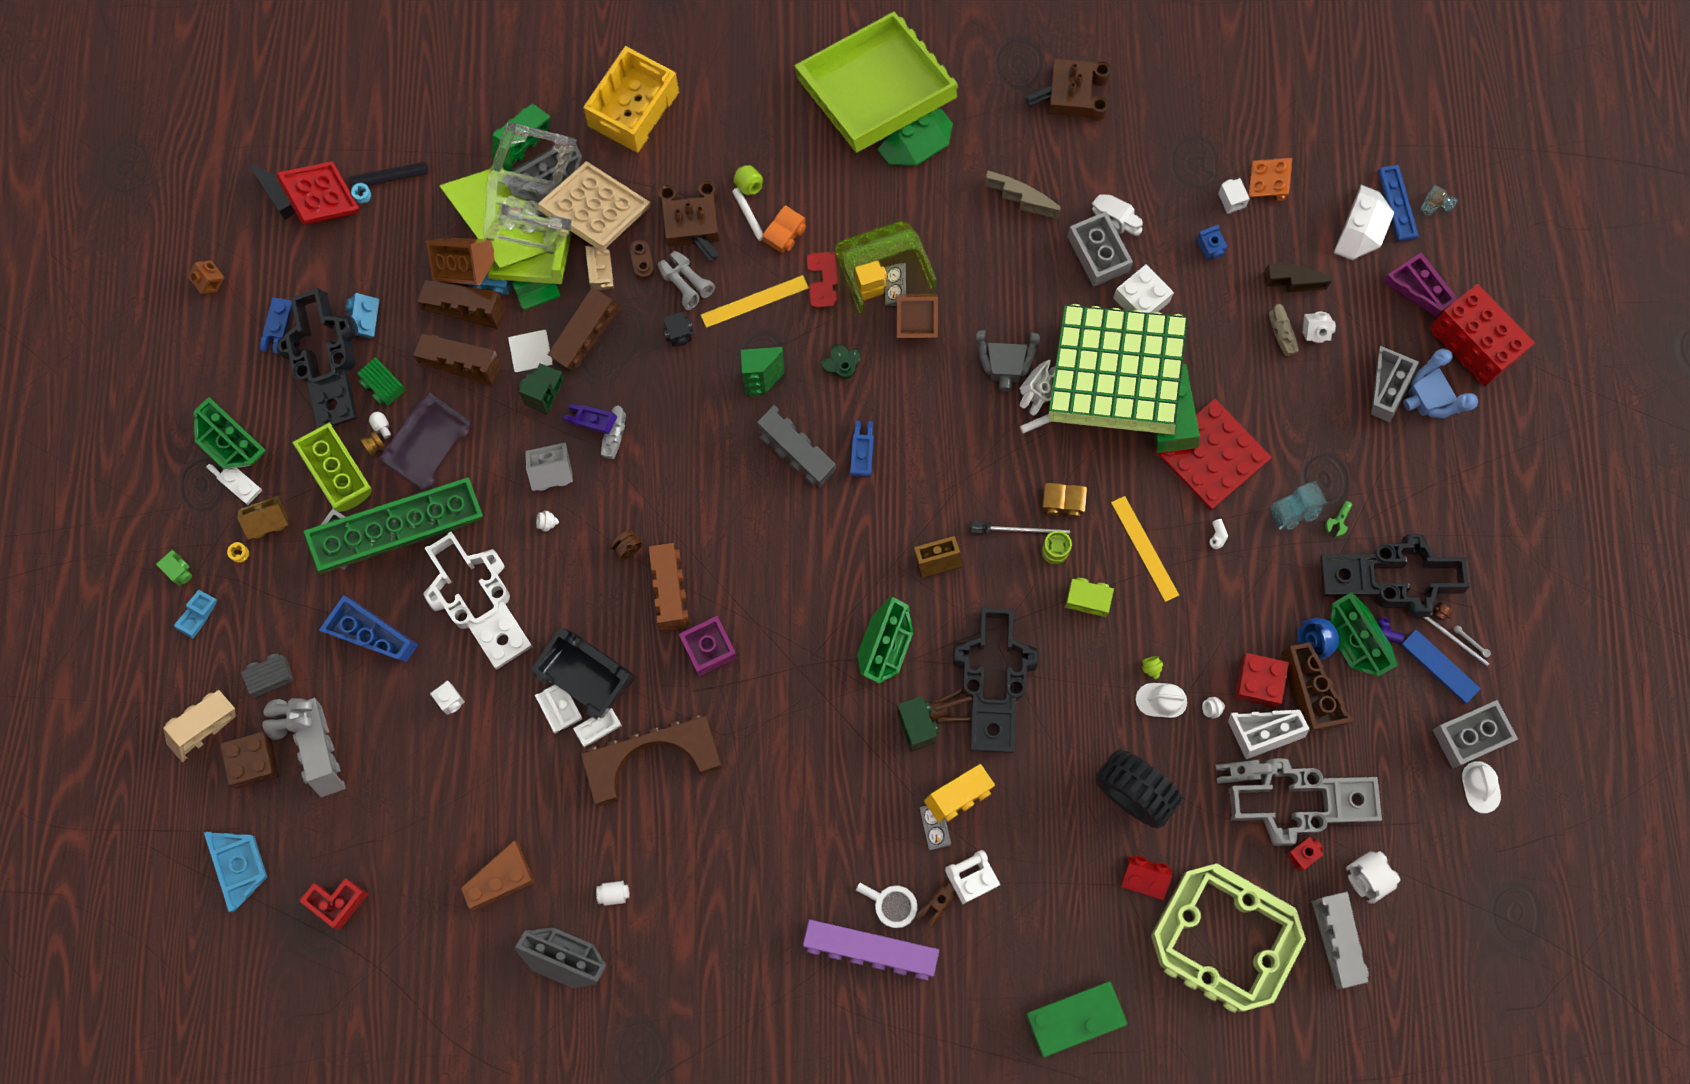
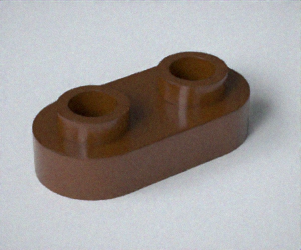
M637 240L630 246L633 269L639 279L646 280L654 274L650 247L647 242ZM639 247L643 248L642 251H637L636 249ZM642 265L647 266L646 269H640Z

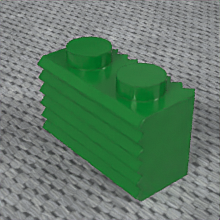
M376 357L357 372L360 377L358 382L366 391L370 388L374 392L372 397L379 404L383 402L388 407L406 391L403 385Z

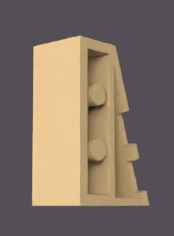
M220 690L207 694L202 699V702L196 706L188 707L183 715L177 719L172 718L166 723L165 727H163L166 744L181 762H184L187 759L186 754L196 746L199 749L203 745L202 740L211 733L215 735L236 717L235 708Z

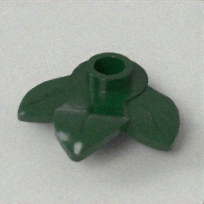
M835 344L831 348V357L821 359L820 362L823 369L828 373H836L842 379H849L856 371L855 366L860 362L861 354L858 349L848 351L845 346Z

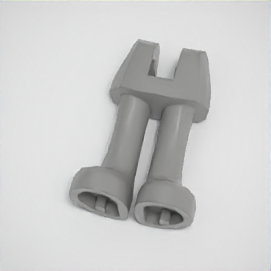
M674 251L669 256L677 267L672 269L664 259L657 265L664 280L672 281L681 291L683 307L686 310H691L698 304L699 295L702 298L709 297L714 292L715 285L710 280L699 277L689 267V259ZM682 274L694 285L697 292L681 278Z
M292 698L288 701V704L281 699L270 701L264 708V715L269 718H282L287 715V718L263 721L262 725L266 735L270 739L278 740L283 738L288 730L296 733L311 726L312 719L307 718V712L313 710V703L302 698Z

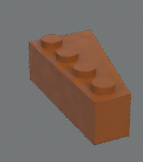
M674 543L649 546L652 575H654L653 588L657 598L655 599L657 615H659L657 616L658 626L661 632L686 629L689 615L688 609L684 610L683 602L687 600L685 589H681L680 582L684 581L683 571L678 569L677 563L681 561L680 550L675 549Z

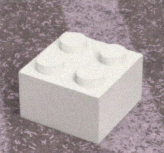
M1146 264L1116 289L1113 298L1124 310L1154 313L1159 312L1171 301L1174 292Z

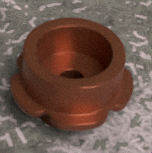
M1438 602L1436 607L1434 606L1435 612L1433 614L1444 621L1446 618H1452L1453 610L1441 602Z

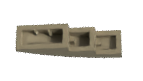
M991 171L987 172L985 187L1002 190V198L1021 202L1019 210L1058 219L1061 207L1046 195L1008 176Z

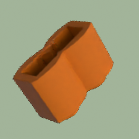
M785 205L762 236L763 242L782 254L786 250L789 251L795 243L794 238L797 235H802L806 229L805 217Z

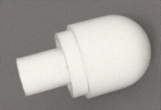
M381 412L372 413L369 417V423L374 431L381 433L384 439L389 438L392 434L388 430L390 425L384 414Z

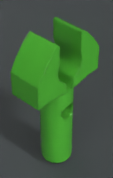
M1345 501L1337 517L1327 520L1325 524L1327 534L1330 533L1332 526L1336 524L1338 525V532L1334 538L1341 537L1346 533L1348 527L1344 525V520L1352 507L1351 502Z

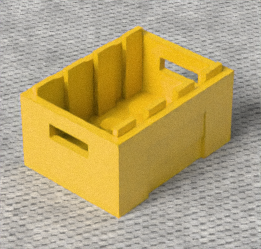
M625 46L583 107L588 127L639 153L648 139V134L665 109L671 105L679 93L676 72ZM640 96L642 100L635 101V98ZM626 112L632 113L629 117L625 116L624 114Z

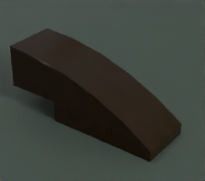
M1268 264L1264 271L1266 287L1286 285L1287 292L1327 289L1332 282L1330 276L1298 265Z

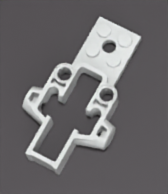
M449 532L448 535L434 544L425 547V550L440 572L434 582L423 593L426 601L435 612L445 609L459 628H470L496 670L533 647L505 605L510 599V594L498 576L505 566L495 550L491 549L467 556L452 532ZM452 544H455L471 570L475 568L474 565L485 563L492 574L489 580L480 579L479 583L494 604V608L477 619L474 618L459 594L455 595V601L449 604L440 592L446 582L450 584L451 580L437 560L436 554ZM496 591H503V595L500 598H494ZM467 613L464 621H458L460 614ZM501 635L508 636L507 644L498 645V638Z

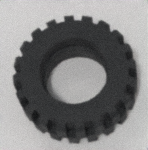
M1122 749L1114 751L1096 774L1097 785L1114 803L1137 820L1152 828L1158 829L1165 826L1182 803V796L1175 785L1156 768H1153L1149 763L1140 759V757L1131 754V752Z

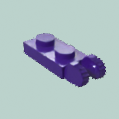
M570 404L568 409L577 414L575 417L564 415L563 420L578 427L609 434L618 416L613 412L582 404L581 406Z

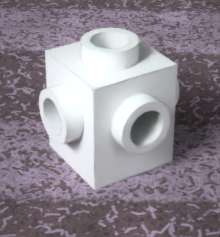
M1325 312L1304 314L1302 333L1307 341L1322 343L1324 340H1331L1336 326L1335 321L1332 320L1329 314Z

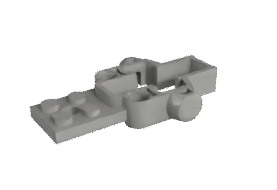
M1275 758L1265 762L1272 765V773L1263 774L1261 785L1232 786L1228 789L1231 801V821L1263 820L1271 842L1275 846L1296 844L1297 835L1317 834L1326 828L1327 823L1382 821L1378 777L1323 778L1322 773L1317 769H1292L1288 759ZM1307 775H1312L1315 778V785L1308 783ZM1272 777H1291L1293 784L1289 785V791H1321L1323 794L1324 812H1296L1291 814V819L1297 822L1296 828H1288L1286 830L1277 828L1273 820L1275 813H1240L1239 793L1269 792L1273 789V785H1270ZM1353 794L1361 796L1362 804L1360 806L1353 804ZM1312 818H1316L1319 821V828H1314L1311 825Z

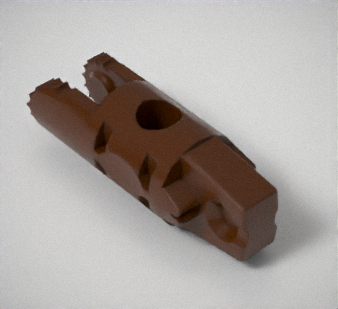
M951 881L948 885L943 882L915 916L920 920L925 916L929 908L936 912L926 925L930 929L958 896ZM937 898H943L944 903L940 904Z

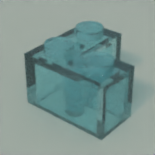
M1315 480L1297 488L1292 495L1274 502L1269 509L1280 530L1285 528L1291 530L1299 526V522L1303 520L1310 522L1318 517L1317 514L1323 511L1322 508L1327 504V501Z

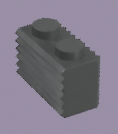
M272 654L266 658L267 661L262 663H250L246 666L245 670L241 671L246 688L251 696L254 698L295 681L287 658L282 654Z

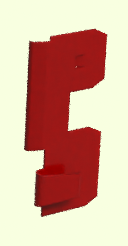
M811 253L807 256L808 269L812 271L822 270L823 282H814L809 285L811 306H834V303L838 302L837 291H833L832 286L838 284L836 253Z

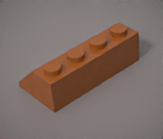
M443 237L426 241L432 280L481 285L494 262L492 240Z

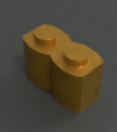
M1045 483L1042 511L1046 512L1049 516H1058L1059 513H1064L1070 518H1079L1085 512L1087 487Z

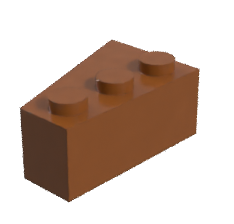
M514 840L461 888L469 909L475 911L535 884L519 843Z

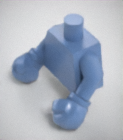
M1442 348L1435 351L1428 363L1417 371L1411 381L1412 387L1408 391L1410 398L1403 400L1407 411L1417 408L1421 416L1429 415L1430 417L1444 419L1455 413L1471 411L1477 407L1478 397L1475 394L1465 393L1458 397L1455 396L1439 368L1441 365L1444 366L1452 360L1453 355L1450 350Z

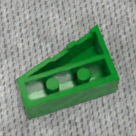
M533 103L527 108L522 109L515 118L509 119L506 125L493 133L491 161L497 166H501L507 173L513 170L512 165L518 159L521 161L524 159L525 155L523 153L529 146L534 147L549 131L551 116Z

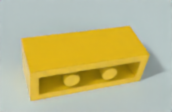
M979 764L930 794L924 802L938 823L944 819L948 822L958 815L957 811L960 809L966 811L975 805L973 801L979 798L982 801L990 796V790L995 784L983 766Z

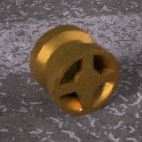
M375 431L371 432L369 437L360 439L371 457L375 455L376 451L386 448Z

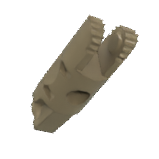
M1277 304L1268 313L1271 326L1284 355H1294L1299 351L1296 336L1284 307L1281 304Z

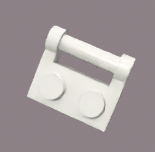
M983 850L976 852L973 857L963 862L946 867V874L962 904L1000 885ZM978 864L979 871L963 879L960 878V872Z

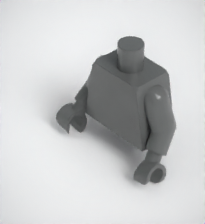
M986 330L977 331L975 337L976 342H979L977 345L984 372L990 375L992 381H999L1000 391H1011L1012 382H1019L1020 377L1028 373L1037 350L1036 345H1039L1040 341L1039 334L1030 332V345L1028 347L1024 344L988 343L987 346L985 343Z

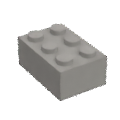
M1107 212L1070 226L1067 237L1093 287L1130 272L1133 261Z
M1498 700L1433 729L1452 769L1518 740Z

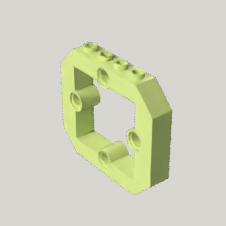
M1219 864L1187 871L1183 874L1151 934L1159 964L1165 968L1164 972L1173 978L1178 976L1184 979L1186 986L1194 990L1196 988L1203 990L1205 997L1212 1001L1220 1000L1224 1003L1223 1007L1233 1013L1274 1003L1306 940L1296 908ZM1206 883L1234 897V904L1239 911L1250 912L1255 909L1283 925L1271 950L1261 951L1255 955L1253 965L1259 974L1249 993L1221 978L1218 971L1213 967H1202L1172 949L1182 929L1191 928L1200 921V912L1195 907V904ZM1244 895H1248L1251 898L1252 903L1250 906H1246L1243 903L1242 898ZM1184 911H1189L1192 914L1193 919L1191 922H1186L1183 919ZM1264 956L1269 957L1271 960L1269 968L1264 967L1262 964ZM1204 972L1209 973L1212 980L1209 985L1202 981V974Z

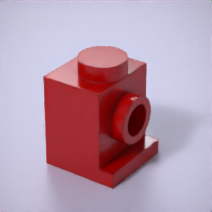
M1308 837L1286 853V856L1297 870L1301 872L1324 855L1321 852L1323 847L1318 840H1312ZM1306 848L1312 853L1311 856L1305 854Z

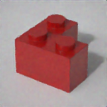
M345 878L333 894L321 885L313 883L300 899V902L332 928L340 930L368 896V893L353 881Z

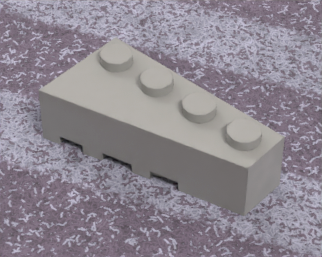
M1348 892L1312 901L1336 988L1341 989L1367 983L1369 972L1363 961L1362 948L1359 943Z

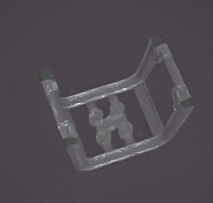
M511 122L507 123L488 179L484 239L492 241L496 239L541 249L545 253H555L570 232L572 220L554 215L548 217L539 211L537 203L531 200H518L514 196H508L507 198L496 196L497 184L544 195L550 194L561 182L576 148V138ZM528 135L553 141V149L561 155L551 180L548 181L501 170L510 145L512 143L525 142ZM496 204L501 205L497 213H495ZM535 214L545 215V218L539 217V216H534V215H535ZM502 227L506 230H511L513 227L520 228L525 234H531L536 230L544 232V240L542 244L498 233Z

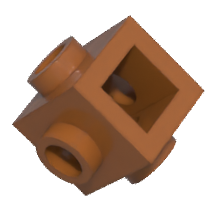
M212 260L195 262L188 275V278L200 294L217 292L225 279Z

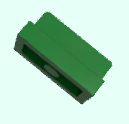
M523 281L512 283L523 311L561 297L556 284Z

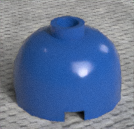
M1312 618L1301 622L1303 623L1302 627H1299L1297 630L1298 644L1310 642L1320 660L1330 657L1337 650L1339 635L1335 626L1330 621L1323 618Z

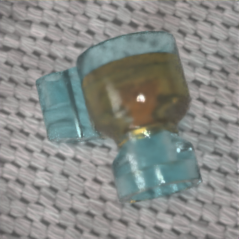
M1434 184L1419 211L1430 216L1439 206H1442L1444 210L1451 213L1458 198L1448 196L1445 189Z

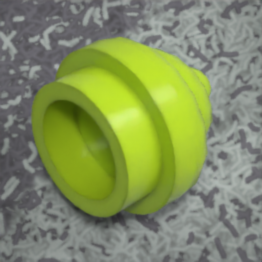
M1153 656L1142 661L1143 672L1157 679L1163 667V662L1159 660V657Z

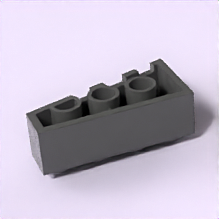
M773 405L757 422L760 441L766 446L770 445L773 447L775 454L779 458L788 460L790 467L794 471L802 472L808 483L813 486L816 484L820 488L836 471V464L817 445L812 447L810 439L803 432L797 433L793 422L788 417L783 419L778 414L779 409Z

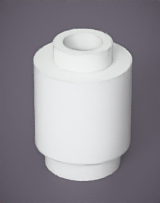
M624 881L602 883V886H597L598 904H604V906L626 903V898H629V886L624 885Z

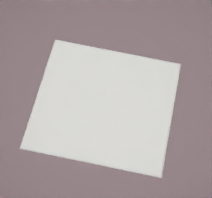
M546 330L508 337L515 372L537 368L539 363L546 366L553 365L552 358L547 355L550 348Z

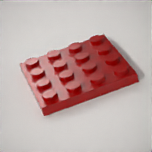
M1216 399L1196 414L1200 434L1199 448L1157 453V449L1154 451L1210 511L1272 458Z

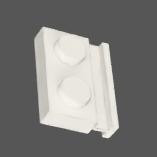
M553 685L542 693L535 695L555 734L582 720L571 695L558 686Z

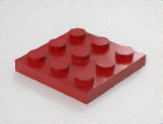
M333 161L278 172L276 178L302 225L356 214L359 211L357 203Z

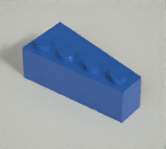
M345 595L342 596L319 629V631L404 662L408 661L418 646L416 642Z

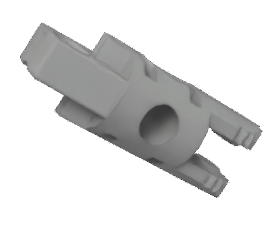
M619 405L612 408V412L618 417L610 433H604L601 448V456L603 458L614 459L621 444L625 429L626 413Z
M1259 760L1216 765V770L1225 771L1230 769L1231 776L1217 778L1218 784L1261 779L1263 774L1272 773V765L1269 763L1260 764Z

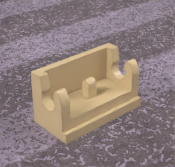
M585 246L591 288L594 287L597 290L614 289L610 251L606 250V248L601 251L595 246Z

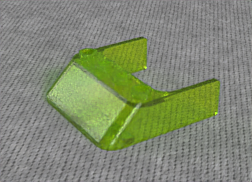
M897 221L844 239L836 245V255L860 314L864 313V302L853 276L855 267L879 261L908 250H915L931 289L936 288V277L919 235L905 221Z

